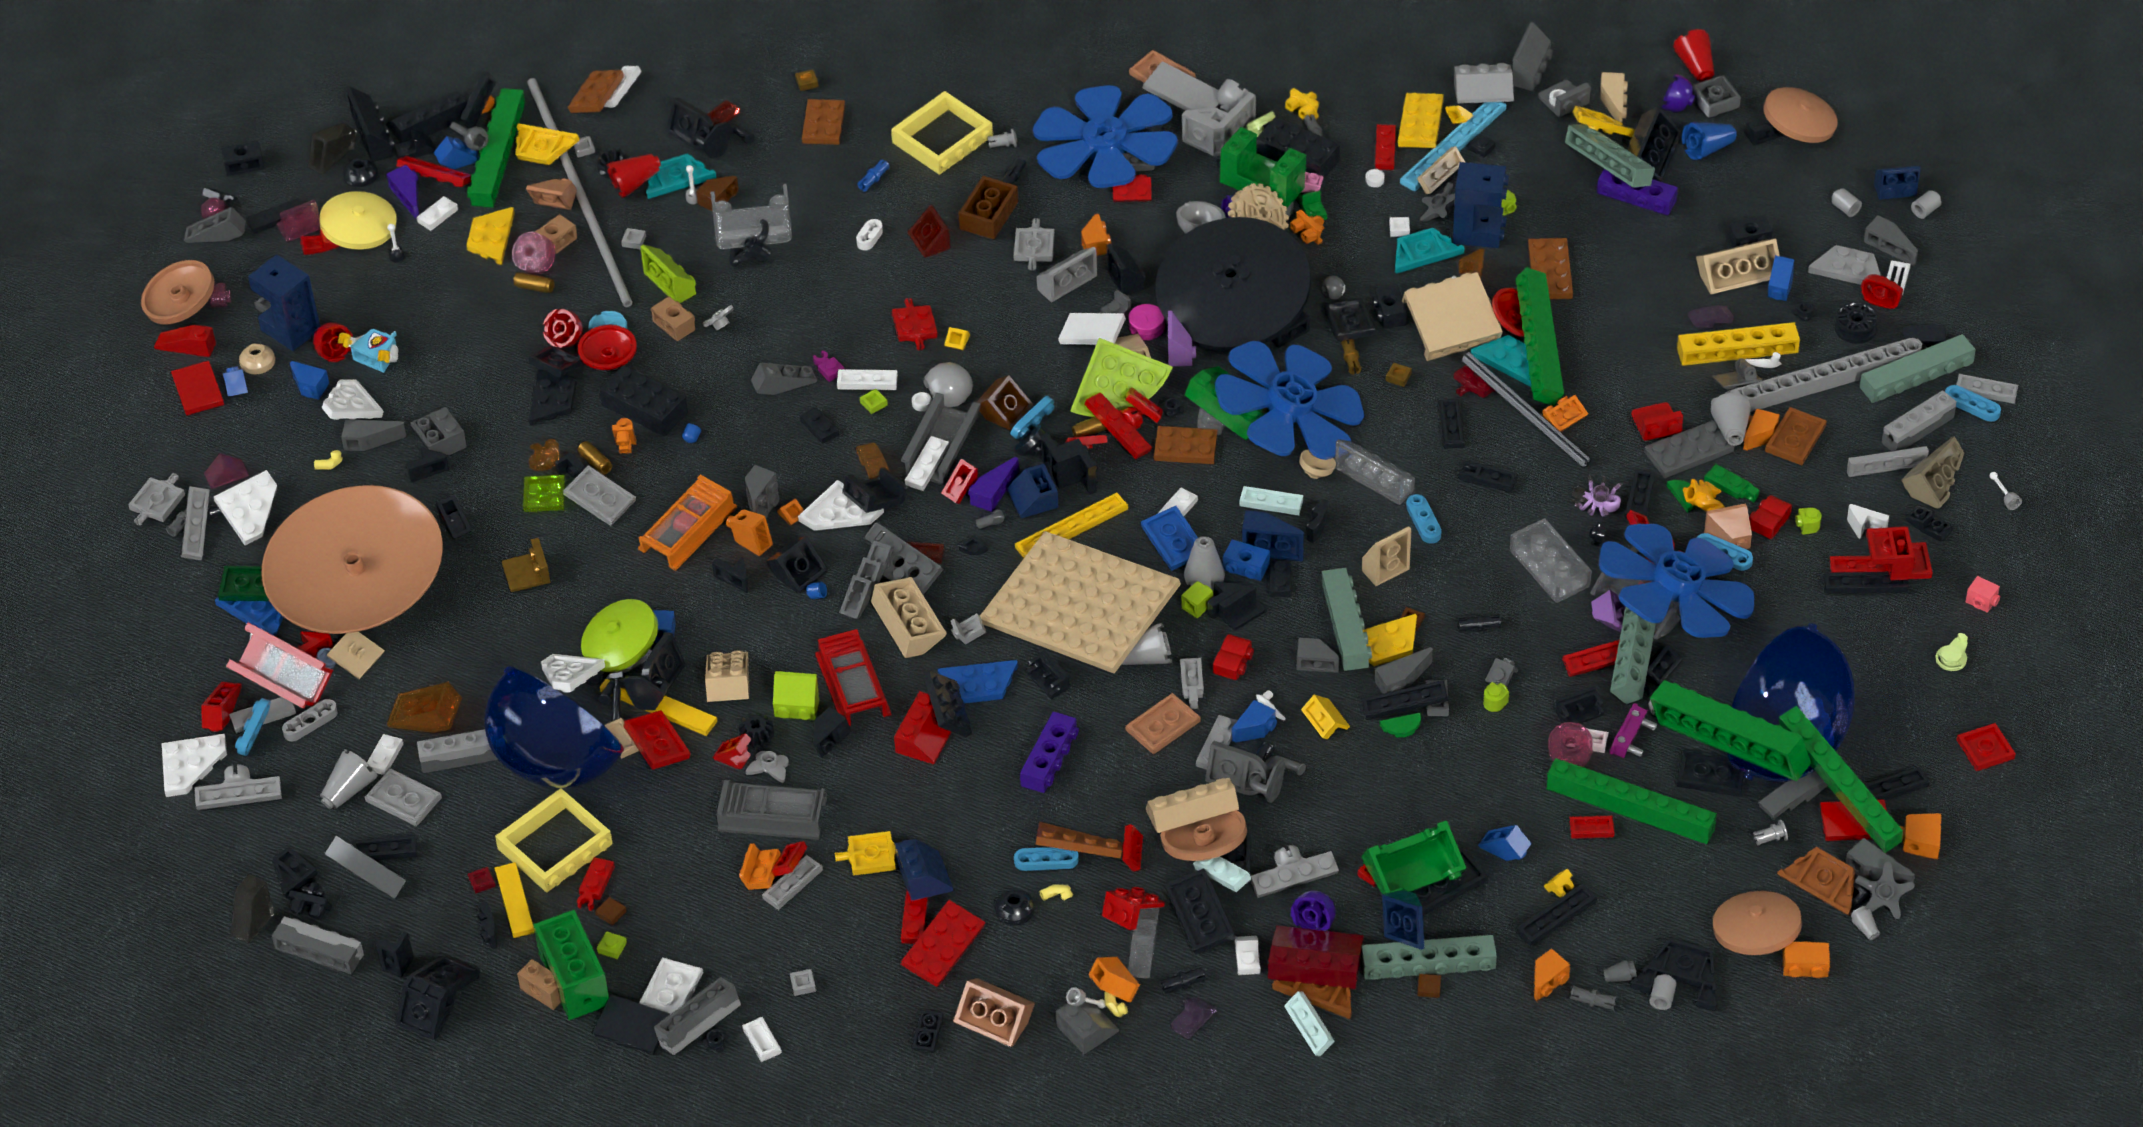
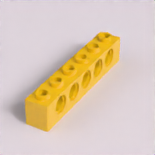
M1795 322L1678 335L1677 350L1681 364L1684 366L1738 360L1740 358L1772 356L1774 352L1780 355L1798 353L1800 338Z

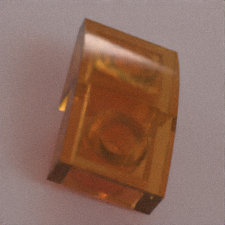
M875 442L856 447L861 465H865L869 479L877 478L880 468L884 467L889 471L887 463Z

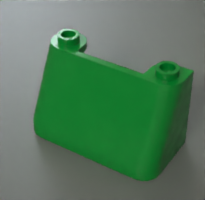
M1447 820L1436 824L1437 828L1425 829L1421 833L1388 845L1371 847L1362 854V860L1382 894L1401 890L1411 892L1449 878L1451 881L1462 876L1461 872L1466 869V866Z

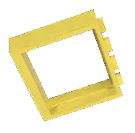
M946 91L891 129L892 143L939 175L959 160H962L967 154L976 150L985 141H988V136H993L992 122ZM949 110L976 129L938 156L911 136Z
M561 788L495 836L498 850L513 863L516 862L517 867L545 892L558 886L563 880L575 874L579 868L591 862L594 857L612 845L610 830ZM566 808L596 835L548 871L544 872L515 845Z

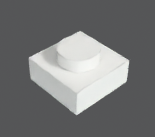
M1409 217L1390 218V237L1410 234Z

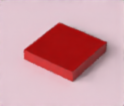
M1996 723L1957 735L1956 741L1976 771L2015 759L2016 753Z

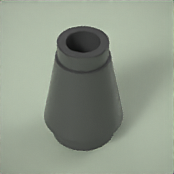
M1626 959L1607 969H1603L1606 982L1632 981V978L1637 977L1633 960L1627 961Z

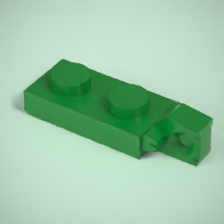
M1717 464L1704 476V481L1710 482L1721 491L1736 499L1746 498L1753 503L1758 499L1759 489L1747 480Z

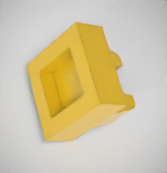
M1565 869L1554 876L1544 887L1548 892L1553 891L1561 898L1566 895L1563 886L1568 891L1574 888L1570 879L1572 874L1568 869Z

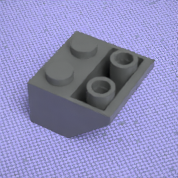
M446 407L410 422L429 450L451 455L466 448L464 430Z
M754 465L745 477L748 506L751 512L764 515L767 519L769 512L778 504L780 499L776 473Z

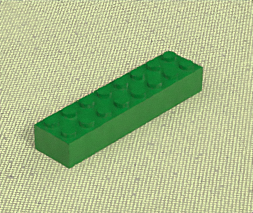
M1666 680L1661 683L1650 697L1659 725L1794 781H1798L1811 764L1804 738L1797 732L1788 731L1780 725L1771 724L1763 718H1756L1749 715L1746 711H1739L1728 704H1722L1711 697L1702 696L1694 690L1685 689L1677 683H1670Z

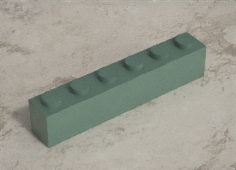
M1963 334L1861 374L1860 389L1872 403L1884 400L1889 396L1919 386L1944 374L1952 373L1954 370L1964 366H1969L1974 362L1976 349Z
M1346 568L1322 571V586L1344 671L1368 668L1369 659L1372 658L1371 647L1366 645L1368 644L1367 632H1363V617L1359 618L1361 616L1360 605L1355 603L1357 602L1356 590H1352V575L1348 576Z

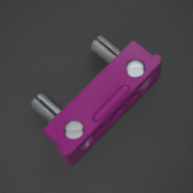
M1637 703L1632 705L1609 751L1610 754L1624 758L1627 751L1639 757L1642 756L1643 750L1631 744L1641 725L1651 730L1656 729V723L1645 719L1648 710L1639 707Z

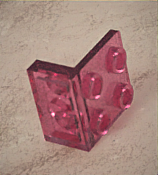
M311 200L281 212V222L277 223L278 229L286 242L320 230V217L316 201Z

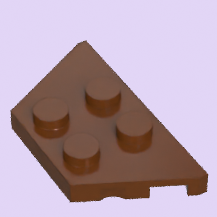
M1815 847L1806 856L1793 861L1792 865L1777 872V875L1850 916L1855 869Z
M1275 980L1272 984L1273 990L1291 997L1298 991L1304 992L1312 1005L1348 1019L1351 1018V995L1348 987H1332Z

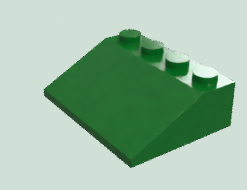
M1219 366L1200 371L1190 380L1184 396L1244 440H1249L1247 436L1248 427L1251 423L1268 413V408L1240 415H1232L1225 412L1218 402L1215 381L1222 374H1230Z

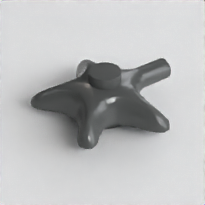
M1447 183L1442 194L1439 193L1433 197L1422 198V202L1429 208L1419 218L1420 221L1425 222L1437 217L1447 218L1451 208L1455 205V193L1451 194L1454 188L1452 183Z
M1885 862L1879 880L1871 881L1860 875L1855 880V883L1867 888L1871 892V899L1865 906L1867 909L1873 912L1881 906H1887L1895 919H1899L1901 916L1899 898L1914 888L1913 882L1898 884L1894 881L1890 862Z

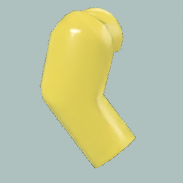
M332 451L331 458L328 460H315V470H331L336 467L343 459L341 451Z
M1054 884L1039 891L1043 901L1058 894H1061L1063 900L1073 895L1070 886Z
M1108 992L1104 993L1105 1006L1116 1017H1122V1015L1127 1014L1128 1008L1125 1006V1003L1118 1005L1116 996Z

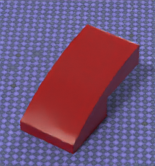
M320 230L319 236H301L300 240L304 255L321 253L339 247V245L326 238L322 230Z

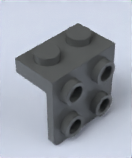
M1564 80L1539 92L1538 97L1560 118L1572 112L1575 105L1582 107L1589 104L1591 86L1584 83L1575 87L1569 80ZM1561 89L1566 91L1556 97L1555 106L1550 104L1549 95L1553 90Z

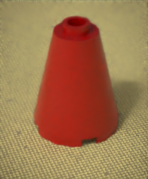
M1696 29L1688 31L1689 35L1685 37L1683 35L1679 36L1675 40L1673 47L1692 75L1699 82L1712 79L1714 67L1710 37L1707 32Z
M647 154L610 162L606 166L609 167L607 171L615 189L620 188L621 192L618 194L621 198H624L659 172L661 163L657 156Z

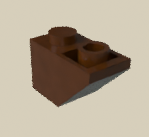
M729 176L707 180L696 191L698 205L717 213L739 191L737 177Z

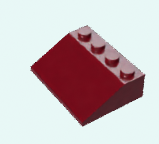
M1277 925L1270 950L1268 979L1356 989L1364 935Z

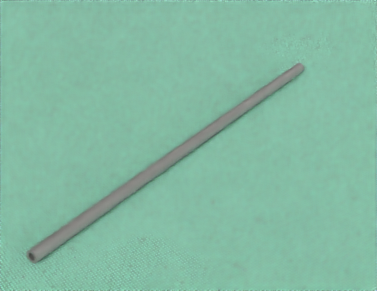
M529 79L527 84L546 128L557 130L536 79ZM566 151L559 158L568 179L573 182L577 189L576 197L623 306L630 307L633 302Z

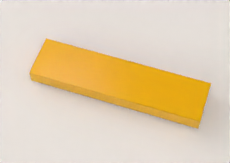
M516 862L495 867L513 938L535 933Z

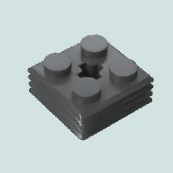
M1724 75L1692 85V95H1695L1694 100L1707 117H1714L1717 114L1729 112L1740 107L1741 97Z

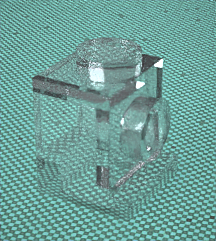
M1200 407L1197 419L1198 428L1217 429V434L1221 435L1223 427L1227 426Z

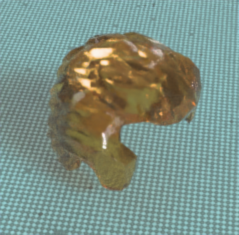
M551 438L545 442L544 446H541L539 443L532 444L530 449H534V454L530 456L528 462L530 468L536 471L551 469L560 457L558 442Z

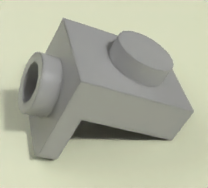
M978 614L971 616L960 624L955 619L951 620L953 636L957 640L960 639L965 645L986 633L982 619Z

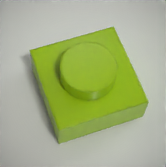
M877 389L860 397V403L871 414L888 405L887 399Z
M606 931L597 947L598 953L618 959L627 943L626 937Z

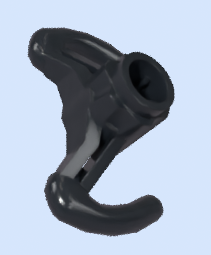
M765 219L760 220L762 226L761 233L758 237L746 238L743 243L744 250L737 255L740 248L738 244L732 246L729 256L731 266L736 267L741 262L751 258L762 262L769 258L771 249L770 246L764 243L769 233V223Z

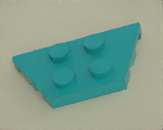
M689 154L661 161L660 171L648 180L647 198L650 199L689 187V174L686 171L688 165L694 168L692 172L694 185L717 178L716 172L713 169L709 171L702 162L695 160Z
M1434 228L1397 238L1395 273L1464 254L1465 248L1462 245L1457 246L1453 244L1451 238L1442 235Z
M1507 335L1471 349V354L1478 360L1531 387L1525 343Z

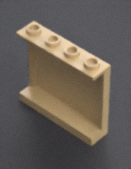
M1478 272L1472 274L1465 273L1461 277L1454 279L1447 278L1436 284L1429 283L1418 289L1411 288L1404 293L1402 302L1403 304L1407 303L1426 348L1424 355L1427 361L1469 350L1501 338L1502 329L1495 317Z

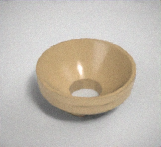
M251 344L241 352L239 357L240 366L243 371L249 374H261L274 366L275 355L272 349L266 345ZM253 350L261 351L257 355L250 354Z
M1309 449L1301 453L1299 460L1304 472L1314 479L1332 474L1336 466L1334 458L1328 460L1319 459L1311 454Z

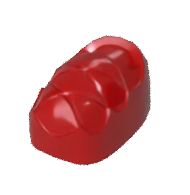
M1870 274L1864 278L1861 284L1864 300L1873 305L1894 309L1902 298L1903 288L1886 277Z

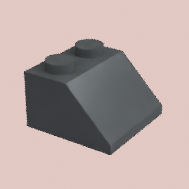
M1084 1002L1083 1005L1073 1006L1067 1003L1056 1011L1057 1027L1084 1055L1119 1032V1028L1095 1004Z

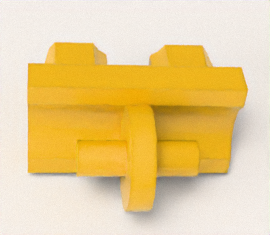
M1295 88L1290 90V98L1285 101V108L1292 112L1298 109V115L1303 120L1307 115L1311 117L1310 114L1314 115L1316 119L1319 117L1317 114L1319 102L1316 101L1317 95L1314 92L1305 94Z

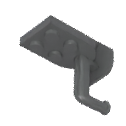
M1213 741L1210 746L1205 781L1212 783L1218 779L1230 778L1236 792L1245 795L1262 793L1267 801L1272 803L1280 793L1284 769L1286 768L1295 771L1298 775H1302L1306 765L1280 756L1269 757L1264 762L1253 753Z

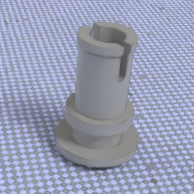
M1011 129V133L1004 132L1001 135L988 136L989 142L996 141L989 143L990 148L1004 145L1009 147L1010 144H1013L1014 147L1017 146V137L1014 129Z
M1780 819L1778 820L1779 825L1772 824L1770 828L1753 832L1756 844L1760 845L1772 840L1779 841L1781 837L1785 841L1788 840V832L1784 822Z

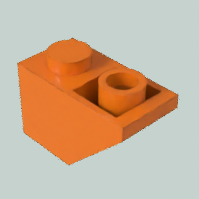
M1095 214L1081 231L1083 249L1095 247L1096 256L1107 254V244L1111 243L1110 235L1106 234L1105 221H1101L1099 214Z
M1756 408L1754 415H1750L1748 420V430L1746 429L1743 439V450H1750L1767 444L1778 427L1780 415Z
M1553 949L1539 957L1535 963L1534 999L1536 1001L1542 997H1547L1554 988L1565 984L1569 979L1570 964Z
M1118 957L1097 958L1089 973L1091 979L1101 990L1127 1002H1132L1140 986Z

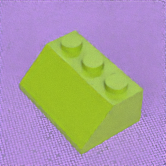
M640 246L644 274L668 297L682 303L696 294L695 279L691 275L689 276L681 265H677L669 254L666 255L661 249L651 246Z

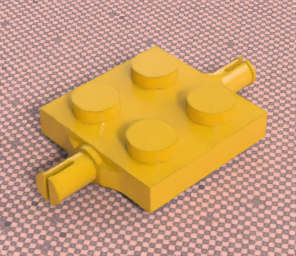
M890 831L848 836L849 846L847 852L835 853L836 862L849 860L853 875L896 870V850Z

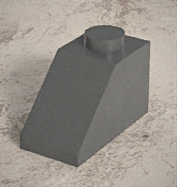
M1299 638L1297 670L1338 673L1339 656L1320 639Z

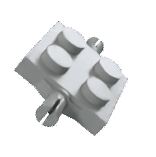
M1035 218L1032 220V227L1016 228L1014 261H1029V270H1032V265L1033 270L1036 269L1037 261L1052 262L1054 229L1041 228L1038 218L1037 221Z
M172 473L166 481L150 477L128 504L129 509L140 513L134 520L137 525H142L148 517L164 522L185 496L184 489L173 485L179 479L177 474Z

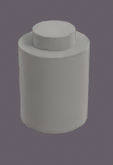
M1844 188L1836 190L1832 195V204L1849 217L1856 215L1862 206V202Z
M1929 190L1911 204V209L1918 218H1925L1941 205V198L1938 193Z
M1663 974L1657 976L1654 980L1649 1002L1656 1009L1667 1010L1671 1007L1676 988V981L1671 976Z

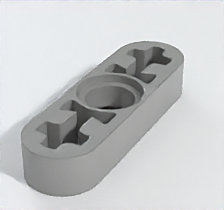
M330 699L323 700L284 723L282 726L284 738L288 741H296L334 719L338 714L336 703ZM307 718H315V721L312 723L304 722Z

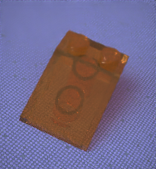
M449 682L398 694L387 726L390 728L431 733L451 729L462 697Z

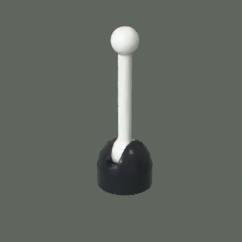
M389 224L388 230L391 233L393 247L389 250V257L392 262L398 263L404 260L405 254L402 247L397 246L394 233L395 225Z

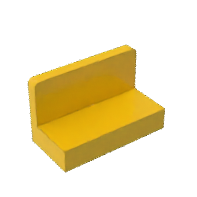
M1313 695L1301 709L1324 739H1328L1338 727L1346 730L1350 727L1328 698Z

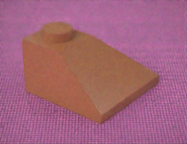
M565 178L528 185L526 188L535 204L571 210L577 191L573 182Z
M1746 503L1707 511L1704 533L1711 534L1744 549L1750 548L1752 532Z

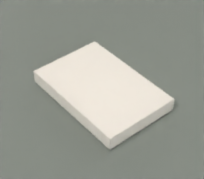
M1070 313L1059 336V343L1096 345L1098 338L1115 344L1126 319L1124 313Z
M662 957L639 1004L672 1014L690 1000L703 974V969Z

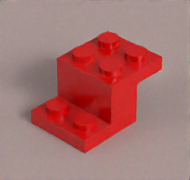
M1908 527L1869 528L1866 530L1872 565L1887 564L1890 580L1932 578L1933 572L1926 542L1911 543Z

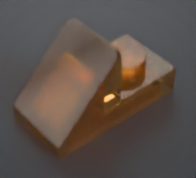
M1480 248L1459 260V273L1472 274L1478 272L1481 280L1485 249Z

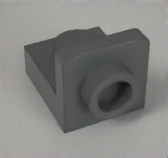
M1117 290L1114 292L1115 299L1100 309L1101 313H1124L1127 316L1131 312V300L1126 294Z

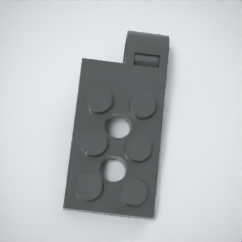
M877 522L863 538L870 546L873 540L894 547L882 575L888 581L909 578L910 573L918 569L919 575L913 578V580L924 595L943 571L940 565ZM904 559V564L901 567H895L897 560Z

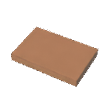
M1154 50L1129 69V75L1145 83L1163 61L1196 78L1195 73Z
M1172 693L1127 724L1126 731L1154 755L1201 722V717Z

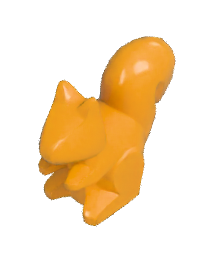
M1691 479L1690 486L1683 488L1686 502L1696 505L1704 511L1725 508L1723 503L1714 499L1717 494L1721 493V490L1710 482L1699 480L1698 485L1695 479Z

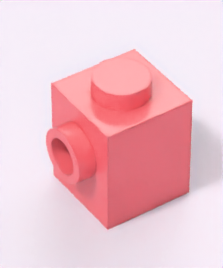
M1977 576L1968 588L1966 603L1988 613L1991 607H1996L2000 600V595H1998L2000 586Z

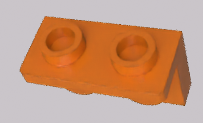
M1576 395L1570 398L1565 396L1557 402L1558 405L1554 408L1550 405L1542 411V416L1560 432L1588 415V412Z
M754 843L749 845L739 873L741 881L748 890L771 888L775 877L771 870L781 855L778 849L759 850Z

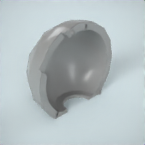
M1189 201L1176 211L1178 225L1184 233H1188L1207 222L1226 218L1225 213L1219 207L1206 202Z
M952 362L940 363L931 368L924 377V384L926 388H929L932 399L936 393L944 394L945 407H954L964 403L972 392L973 382L970 374L959 364Z

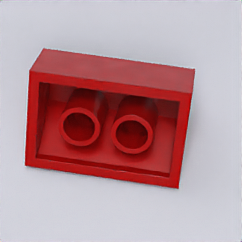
M919 691L894 736L896 753L935 764L951 731L938 727L928 693Z

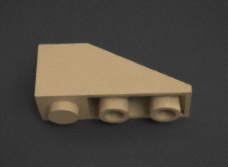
M1602 72L1600 99L1613 118L1622 123V118H1626L1627 107H1623V105H1627V94H1624V92H1627L1628 81H1624V73Z

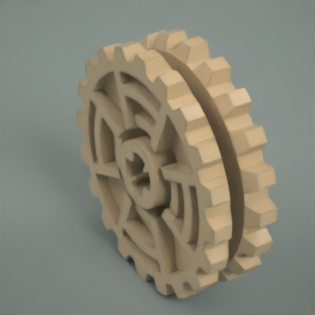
M1254 183L1232 196V202L1228 206L1231 209L1228 212V216L1256 218L1275 224L1282 229L1288 228L1286 221L1289 219V216L1285 214L1287 208L1282 205V198L1277 197L1278 193L1276 191L1272 192L1269 186L1264 188L1263 184L1259 183L1256 186Z

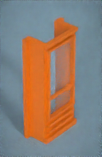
M699 475L697 477L698 480L643 536L639 537L640 546L638 549L646 553L650 547L667 556L669 568L675 571L737 508V505L733 503L731 491L702 475Z

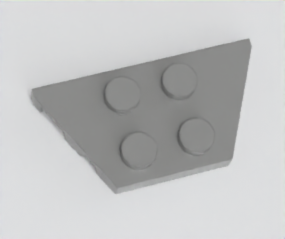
M1835 245L1810 264L1808 273L1860 285L1866 276L1870 274L1880 275L1873 253Z

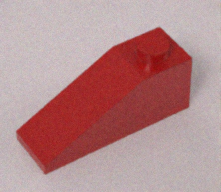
M191 325L160 333L154 348L156 350L210 357L216 341L212 327Z
M221 682L201 705L202 728L215 732L225 728L230 721L229 714L234 710L242 684Z

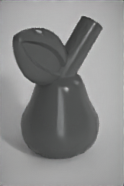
M455 122L450 126L452 130L463 135L466 146L471 150L480 151L488 143V134L481 127L476 126L466 129Z

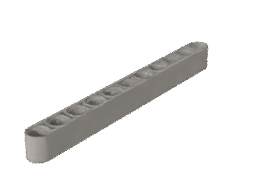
M1908 338L1733 390L1740 391L1742 395L1749 399L1751 404L1750 412H1752L1756 408H1766L1861 380V374L1921 351L1922 343L1916 338Z

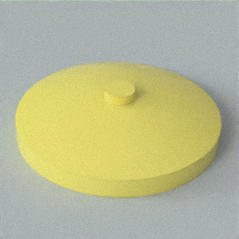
M347 192L339 194L328 200L320 212V228L326 238L341 247L349 249L377 247L391 238V233L388 230L389 224H394L396 229V213L394 208L385 199L372 193Z

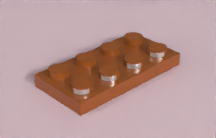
M1567 238L1528 239L1530 268L1546 273L1550 299H1573Z

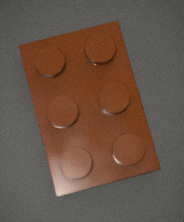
M592 71L568 106L570 113L600 112L624 78L623 71Z
M808 99L802 144L840 145L845 100Z
M1790 407L1767 443L1765 452L1803 465L1825 429L1827 421Z
M1158 426L1154 461L1214 464L1218 435L1217 429Z

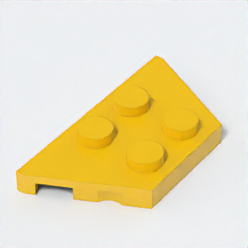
M1576 105L1572 113L1577 121L1588 125V127L1598 131L1601 128L1602 131L1608 134L1615 132L1630 137L1635 132V129L1622 126L1623 123L1604 113Z
M518 123L517 129L519 132L516 137L517 147L515 155L519 160L550 165L575 145L580 138L578 134Z
M514 207L473 218L467 241V250L474 254H479L486 259L488 257L495 259L497 264L502 265L515 214Z
M1416 614L1363 630V632H1367L1368 644L1366 645L1370 646L1372 651V658L1369 659L1371 665L1377 666L1413 654L1417 621Z

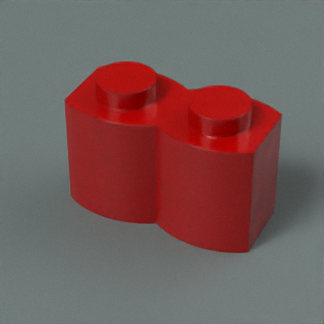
M1772 495L1768 496L1767 499H1763L1756 512L1753 511L1749 517L1751 530L1769 539L1774 538L1779 529L1789 519L1792 504Z
M1228 634L1214 660L1213 674L1233 680H1238L1240 675L1243 676L1246 670V662L1252 659L1254 653L1252 641Z

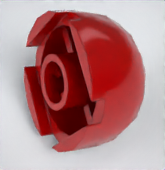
M553 310L546 316L543 325H545L543 336L552 346L560 348L571 347L582 336V322L578 315L570 310Z
M329 322L323 324L314 334V349L319 356L329 362L341 361L346 358L344 355L348 351L351 352V347L346 348L343 346V343H338L340 333H346L353 337L351 331L340 323Z

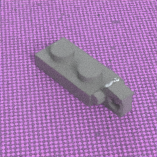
M1201 658L1180 659L1182 694L1184 699L1189 698L1191 709H1198V698H1203Z

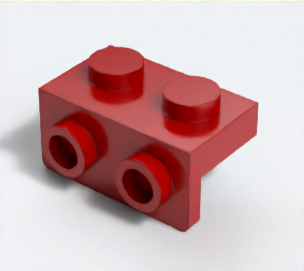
M1136 175V178L1129 184L1113 186V202L1151 201V177H1147V175Z

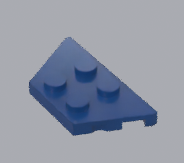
M219 598L215 599L218 607L247 624L249 622L274 636L277 635L283 616L273 607L270 601H219Z
M1017 660L939 668L938 674L957 681L964 703L991 701L1004 698L1006 688L1010 685L1012 675L1017 670L1018 665Z

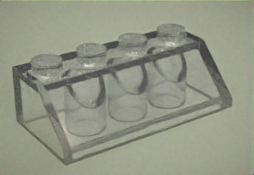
M1340 439L1336 441L1335 469L1398 505H1401L1414 492L1415 477L1402 471L1395 467V465L1386 462L1351 441Z

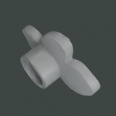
M729 305L724 310H718L712 318L703 322L704 327L713 324L714 328L718 330L730 323L726 315L734 310L733 306Z
M760 751L756 754V760L746 769V775L765 772L769 773L777 781L784 783L786 778L785 768L789 765V760L786 756L776 755L772 751Z

